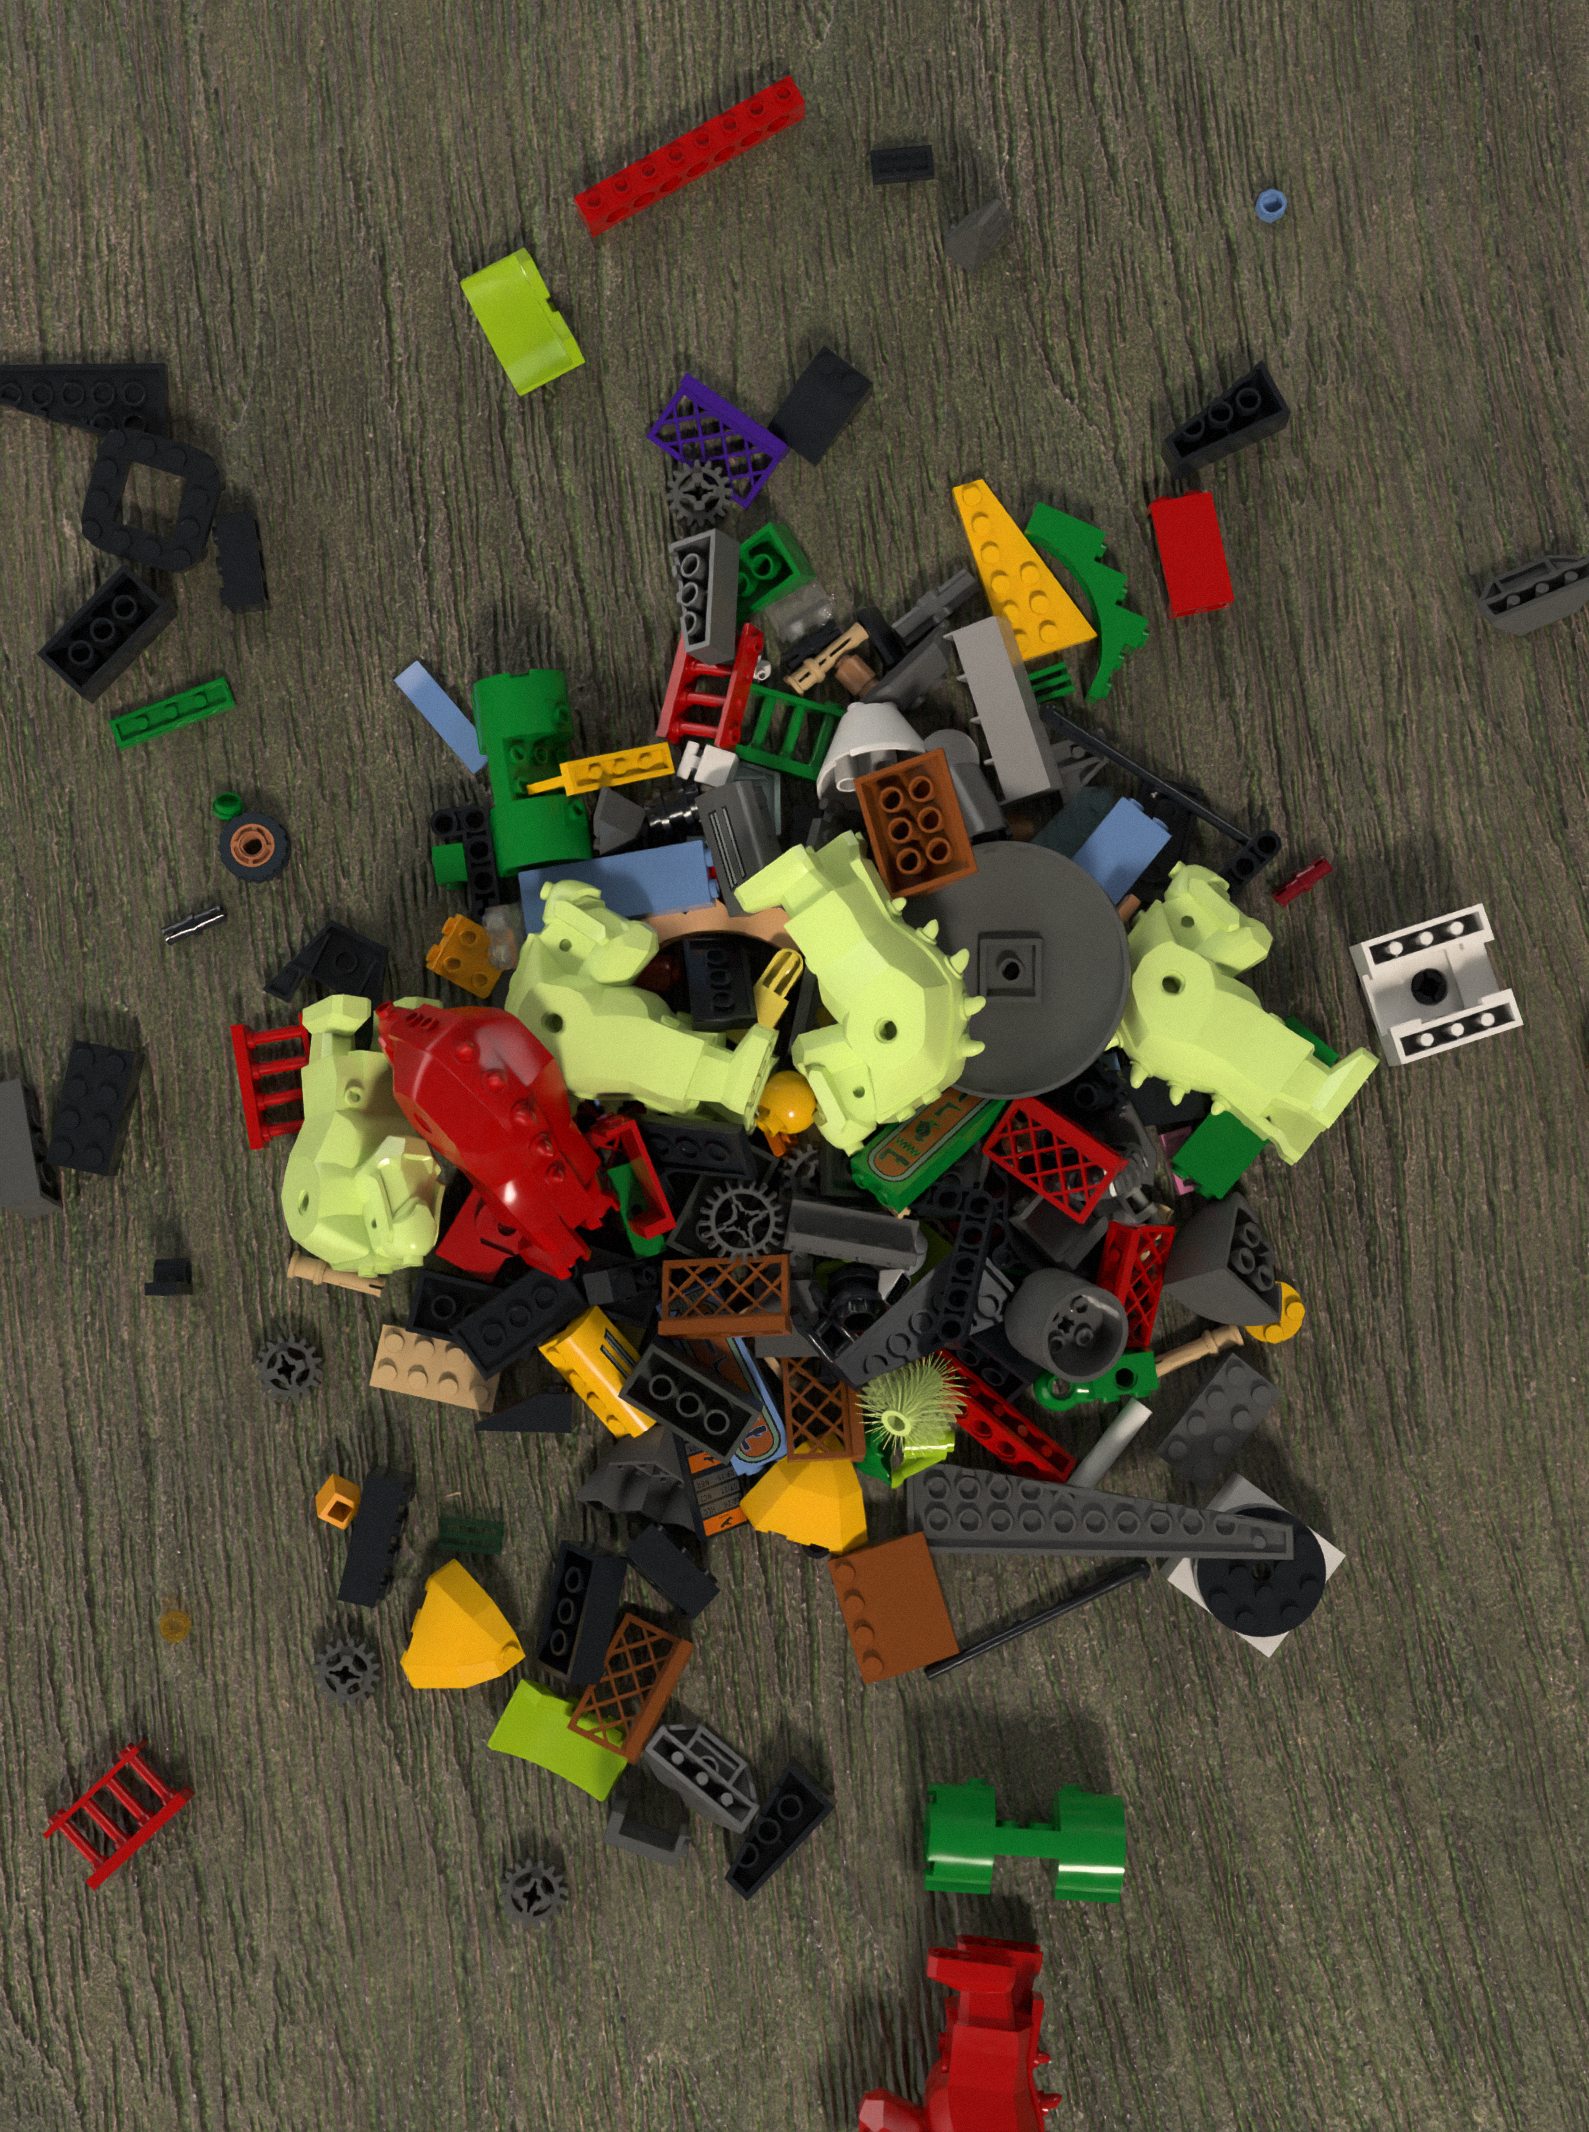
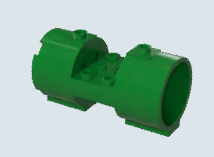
M528 670L529 673L513 675L507 672L484 678L473 684L471 701L480 755H487L495 804V807L490 811L491 816H489L498 878H519V872L594 859L583 795L567 796L565 788L528 795L526 788L527 785L562 776L559 764L570 761L567 743L575 738L567 681L565 673L562 671Z
M967 1778V1784L928 1783L927 1795H932V1802L925 1804L923 1859L924 1862L929 1863V1869H923L924 1890L990 1895L994 1854L1049 1858L1051 1898L1120 1904L1126 1851L1125 1811L1121 1795L1082 1792V1786L1063 1785L1062 1791H1054L1050 1824L1026 1822L1025 1829L1020 1828V1822L996 1820L994 1786H986V1779Z

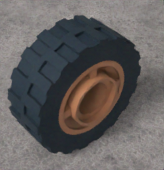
M245 812L241 816L232 818L229 824L226 823L223 827V833H220L219 836L220 844L218 845V851L221 854V861L233 875L245 882L260 884L263 881L269 882L274 880L275 876L283 873L282 870L288 866V859L292 853L290 849L291 841L287 836L286 830L276 820L267 814L262 815L260 812ZM254 841H261V850L257 854H249L248 848L250 844Z

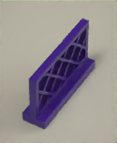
M686 373L680 382L681 386L646 438L682 464L686 463L690 468L694 467L695 460L689 461L685 458L683 445L700 442L703 459H698L699 463L704 464L705 467L707 461L725 460L727 475L731 481L729 487L734 492V495L729 498L747 510L780 461L785 459L791 449L786 443ZM683 396H686L694 402L695 415L678 418L677 405ZM699 406H700L702 409H704L707 413H701V414H700V412H699ZM673 412L674 419L668 420V418ZM708 417L718 419L721 433L703 436L701 419ZM696 420L699 437L682 440L679 423ZM675 424L678 441L664 443L656 437L663 426ZM724 424L732 429V431L725 432ZM733 435L743 437L746 451L728 454L726 437ZM722 438L724 455L707 458L704 441ZM749 442L757 447V449L750 450ZM679 446L680 453H678L671 447ZM765 453L772 458V461L765 470L753 472L752 454ZM747 456L749 473L732 476L729 459ZM704 476L705 480L711 485L718 486L712 478ZM755 476H761V477L759 478V480L757 481V483L755 484V479H754V477H755ZM750 478L752 490L745 500L735 494L734 480Z

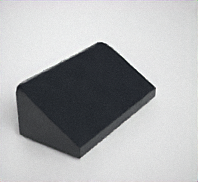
M877 607L861 609L858 613V622L867 632L868 639L886 670L890 671L906 655Z

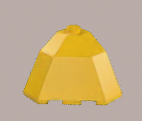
M834 1432L822 1443L831 1452L844 1451L843 1445ZM825 1433L815 1438L820 1440L825 1435ZM810 1440L805 1441L794 1450V1454L808 1453L815 1444ZM818 1448L814 1453H821L823 1451ZM786 1455L772 1466L739 1503L755 1530L768 1533L770 1530L786 1535V1539L807 1546H810L812 1543L829 1548L828 1552L841 1556L868 1542L862 1489L850 1460L788 1463Z
M452 1559L428 1577L425 1590L428 1592L423 1607L417 1610L410 1631L413 1633L409 1649L404 1650L400 1661L413 1688H468L503 1675L526 1657L515 1632L495 1602L456 1559Z

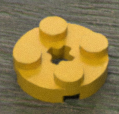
M1275 1281V1283H1281L1282 1288L1281 1321L1259 1326H1243L1254 1338L1274 1344L1292 1337L1300 1328L1305 1315V1308L1302 1305L1299 1294L1290 1285L1280 1281Z

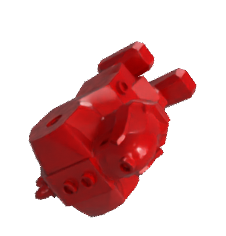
M386 1001L379 1005L375 1010L379 1017L377 1029L380 1038L378 1043L393 1070V1097L408 1121L434 1149L467 1176L496 1220L517 1229L523 1235L518 1241V1252L526 1264L560 1280L571 1277L572 1274L568 1268L575 1265L576 1259L582 1256L585 1261H588L591 1256V1250L574 1229L578 1225L589 1230L601 1227L603 1224L599 1218H602L607 1213L606 1210L610 1206L618 1212L621 1202L613 1191L600 1185L596 1170L601 1163V1159L590 1147L572 1120L566 1084L555 1058L517 1017L500 1008L465 1006L441 1009L424 1003L419 1008L410 1009L400 1006L395 1007L392 1001Z
M960 1934L956 1935L955 1949L943 1947L928 1948L926 1976L958 1990L959 1995L943 1998L946 2011L945 2032H939L938 2052L942 2054L932 2066L926 2078L923 2107L884 2087L865 2092L858 2106V2132H1050L1045 2130L1044 2116L1048 2115V2110L1059 2105L1062 2095L1059 2093L1045 2094L1044 2089L1038 2090L1033 2076L1034 2067L1038 2068V2064L1050 2061V2055L1040 2050L1039 2046H1037L1045 2002L1042 1993L1032 1990L1034 1979L1042 1966L1043 1952L1040 1951V1945L1023 1941Z

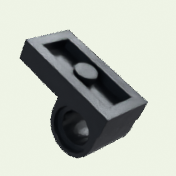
M189 1258L155 1260L153 1282L145 1283V1296L193 1295L192 1264Z

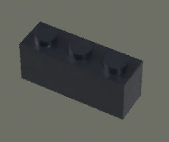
M252 510L216 515V526H212V536L215 545H219L220 557H216V566L219 575H223L224 587L220 588L223 606H227L234 615L271 610L259 518Z

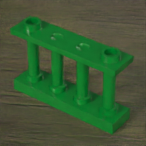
M730 678L726 679V688L729 687ZM752 680L749 695L764 700L751 743L747 742L746 746L736 744L734 753L740 762L744 761L779 772L780 775L816 785L835 721L840 722L847 712L842 711L843 707L839 704L825 701L824 705L753 684ZM778 703L792 707L793 712L781 751H777L776 755L764 752L763 743L775 704ZM805 712L823 717L811 759L810 761L807 760L806 764L794 761L795 757L792 754ZM708 738L707 745L718 748L714 745L715 739Z

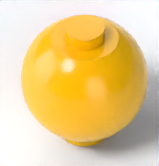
M786 1070L777 1072L767 1079L758 1104L760 1115L755 1119V1123L768 1136L774 1137L779 1131L784 1134L799 1133L807 1129L814 1122L812 1115L817 1111L815 1106L818 1100L805 1075L797 1071Z

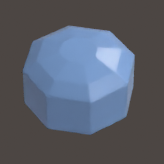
M1270 188L1260 193L1254 210L1260 220L1273 223L1282 218L1287 200L1283 192Z

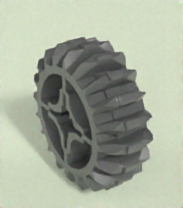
M1127 1141L1107 1144L1130 1161L1123 1171L1117 1173L1100 1200L1107 1198L1110 1200L1112 1197L1121 1196L1125 1192H1131L1134 1187H1139L1148 1178L1147 1175L1150 1173L1149 1162L1141 1145H1137L1135 1142L1128 1143ZM1074 1156L1071 1161H1068L1065 1167L1080 1164L1078 1156ZM1085 1156V1161H1086V1163H1087V1162H1092L1090 1159H1088V1158ZM1098 1165L1087 1167L1089 1184H1100L1107 1171ZM1081 1169L1065 1171L1068 1190L1083 1187ZM1096 1189L1091 1190V1196ZM1084 1191L1070 1194L1076 1200H1084L1086 1202Z
M730 1179L725 1180V1185L728 1190L723 1192L716 1185L714 1191L719 1195L718 1198L714 1199L710 1195L705 1197V1200L713 1205L711 1209L707 1207H701L700 1209L701 1213L709 1214V1219L699 1220V1225H709L710 1230L704 1231L701 1234L702 1238H708L712 1235L714 1240L708 1244V1248L713 1249L719 1244L721 1249L718 1251L717 1256L722 1258L727 1250L731 1252L729 1256V1262L734 1263L736 1260V1254H742L741 1260L743 1264L748 1262L747 1254L753 1253L754 1259L759 1260L760 1255L757 1251L761 1248L765 1254L770 1255L771 1250L766 1244L770 1241L778 1246L780 1243L777 1238L773 1237V1233L784 1234L785 1232L783 1227L776 1226V1221H785L786 1216L775 1214L776 1210L784 1207L783 1203L779 1202L772 1205L770 1201L776 1198L777 1193L773 1191L768 1196H765L763 1193L768 1187L766 1183H763L759 1190L754 1189L756 1179L749 1181V1187L743 1186V1179H737L738 1187L732 1188ZM738 1194L753 1195L759 1198L765 1206L755 1210H748L741 1204ZM729 1198L733 1214L730 1219L716 1225V1212L721 1203ZM736 1204H738L740 1211L745 1212V1215L747 1213L750 1216L758 1214L748 1221L747 1229L750 1234L749 1236L746 1235L744 1229H740V1225L738 1228L735 1225L727 1227V1225L737 1219L738 1211L735 1206ZM769 1215L768 1230L763 1238L756 1243L752 1227L756 1221ZM733 1230L738 1231L743 1235L747 1246H734L726 1242L720 1234Z

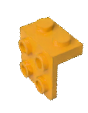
M456 913L454 918L450 916L445 922L441 931L445 935L439 945L434 944L429 950L426 957L429 963L426 967L476 996L485 999L490 995L514 953V945L463 915Z

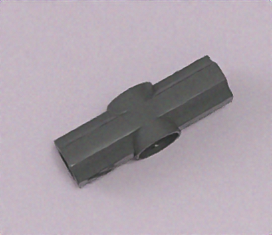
M963 568L938 589L935 587L928 591L915 603L913 609L891 625L890 629L897 640L908 648L932 628L935 629L944 619L949 620L955 614L957 608L979 592L980 588L976 580Z

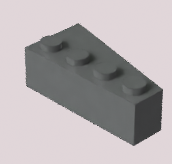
M715 528L668 544L669 553L674 556L675 565L672 566L673 577L678 580L679 592L676 593L677 604L682 606L683 611L680 622L685 653L709 666L734 659L740 543Z
M21 1078L0 1083V1204L28 1220L61 1211L63 1206L61 1199L55 1200L51 1185L57 1183L54 1172H50L47 1163L44 1161V1156L48 1153L47 1144L42 1134L36 1130V1128L41 1127V1121L32 1086Z

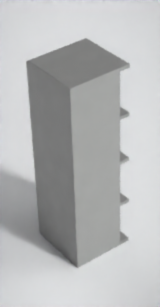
M994 615L943 635L944 639L955 642L965 672L964 675L956 678L958 681L966 682L969 685L979 715L970 719V721L982 725L992 756L991 759L984 761V764L995 766L1006 799L999 802V806L1014 807L1064 789L1044 723L1039 717V708L1011 622L1008 619Z

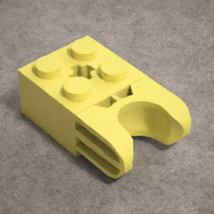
M787 948L778 951L753 987L758 1023L775 1029L790 1006L789 1001L786 999L803 973V959L793 949ZM750 1029L725 1030L727 1031L726 1039L738 1046Z

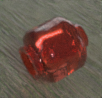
M656 954L638 976L636 983L642 989L657 995H671L675 992L677 985H682L683 967L678 966L677 960L672 955Z

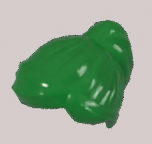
M872 1417L866 1422H874L882 1419ZM883 1423L864 1424L866 1455L863 1462L853 1463L864 1474L883 1480L886 1485H890L892 1470L890 1458L893 1449L899 1448V1443L896 1439L895 1447V1435L893 1434L889 1438L891 1432L887 1434V1429L883 1430L885 1427L878 1431L873 1430L884 1426Z

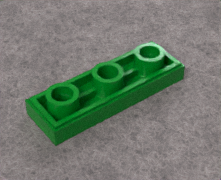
M631 1162L606 1170L612 1191L621 1202L619 1212L635 1260L638 1261L667 1251L662 1234L647 1240L631 1232L627 1220L634 1217L631 1213L632 1206L640 1207L641 1213L649 1210Z

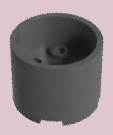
M972 762L949 765L971 845L1010 841L1013 832L980 766Z
M1060 1268L1041 1269L1022 1280L1024 1284L1019 1288L1012 1302L1007 1303L1005 1311V1330L1008 1340L1021 1355L1058 1377L1073 1383L1093 1381L1106 1374L1117 1363L1126 1346L1128 1319L1123 1305L1116 1296Z

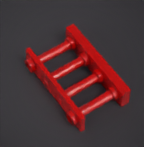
M744 623L742 634L735 635V648H738L734 666L724 664L709 666L685 653L681 632L656 736L675 745L682 744L685 734L714 738L715 746L734 753L736 744H738L741 737L740 728L758 656L763 648L764 633L753 625ZM705 674L730 678L727 695L695 692L698 676ZM692 704L723 708L719 726L687 722Z
M303 1013L298 1014L300 1025L260 1032L250 1030V1025L246 1024L230 1026L251 1150L270 1148L269 1141L273 1137L299 1133L305 1119L270 1125L269 1122L265 1121L264 1110H267L268 1106L303 1100L302 1088L265 1094L264 1091H260L259 1079H262V1075L297 1070L309 1065L312 1034L302 1024ZM302 1037L304 1056L260 1063L259 1060L255 1061L254 1048H257L258 1044Z
M145 1739L136 1746L130 1742L117 1755L120 1761L67 1811L63 1808L59 1809L47 1821L51 1827L42 1834L47 1839L59 1829L92 1865L90 1869L94 1873L85 1882L93 1890L102 1884L195 1795L188 1785L179 1792L175 1788L171 1790L141 1758L138 1752L148 1744ZM127 1763L162 1799L160 1803L163 1807L156 1814L152 1810L148 1812L115 1776ZM103 1785L139 1821L137 1825L140 1829L133 1836L129 1832L125 1834L93 1800L92 1796ZM80 1807L115 1842L113 1846L117 1851L110 1858L106 1854L102 1856L69 1821V1818Z

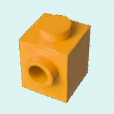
M332 1473L315 1496L318 1518L345 1530L358 1513L361 1501L359 1486Z

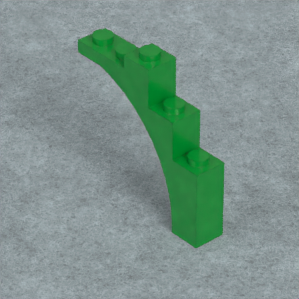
M1038 502L1024 536L1027 540L1042 547L1056 557L1069 570L1089 602L1098 635V664L1096 675L1084 700L1096 705L1100 697L1106 699L1113 682L1108 680L1112 670L1119 671L1126 654L1122 653L1121 650L1133 654L1137 646L1143 648L1150 633L1149 630L1145 629L1149 619L1115 604L1121 605L1128 592L1129 587L1124 586L1128 576L1094 561V559L1099 562L1101 561L1108 544L1103 542L1107 532Z

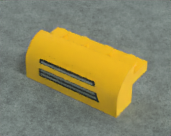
M597 1305L583 1310L572 1318L564 1331L543 1340L538 1349L617 1439L627 1434H631L635 1438L657 1422L617 1397L641 1356Z

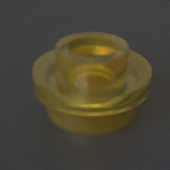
M170 1611L159 1622L160 1635L171 1643L183 1641L191 1631V1621L182 1611ZM172 1621H177L180 1623V1631H174L172 1629Z

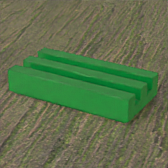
M1065 662L1028 675L1030 682L1060 672L1061 675L1032 686L1033 693L1060 683L1065 685V688L1035 698L1037 705L1075 692L1074 685L1070 681V675L1067 673Z

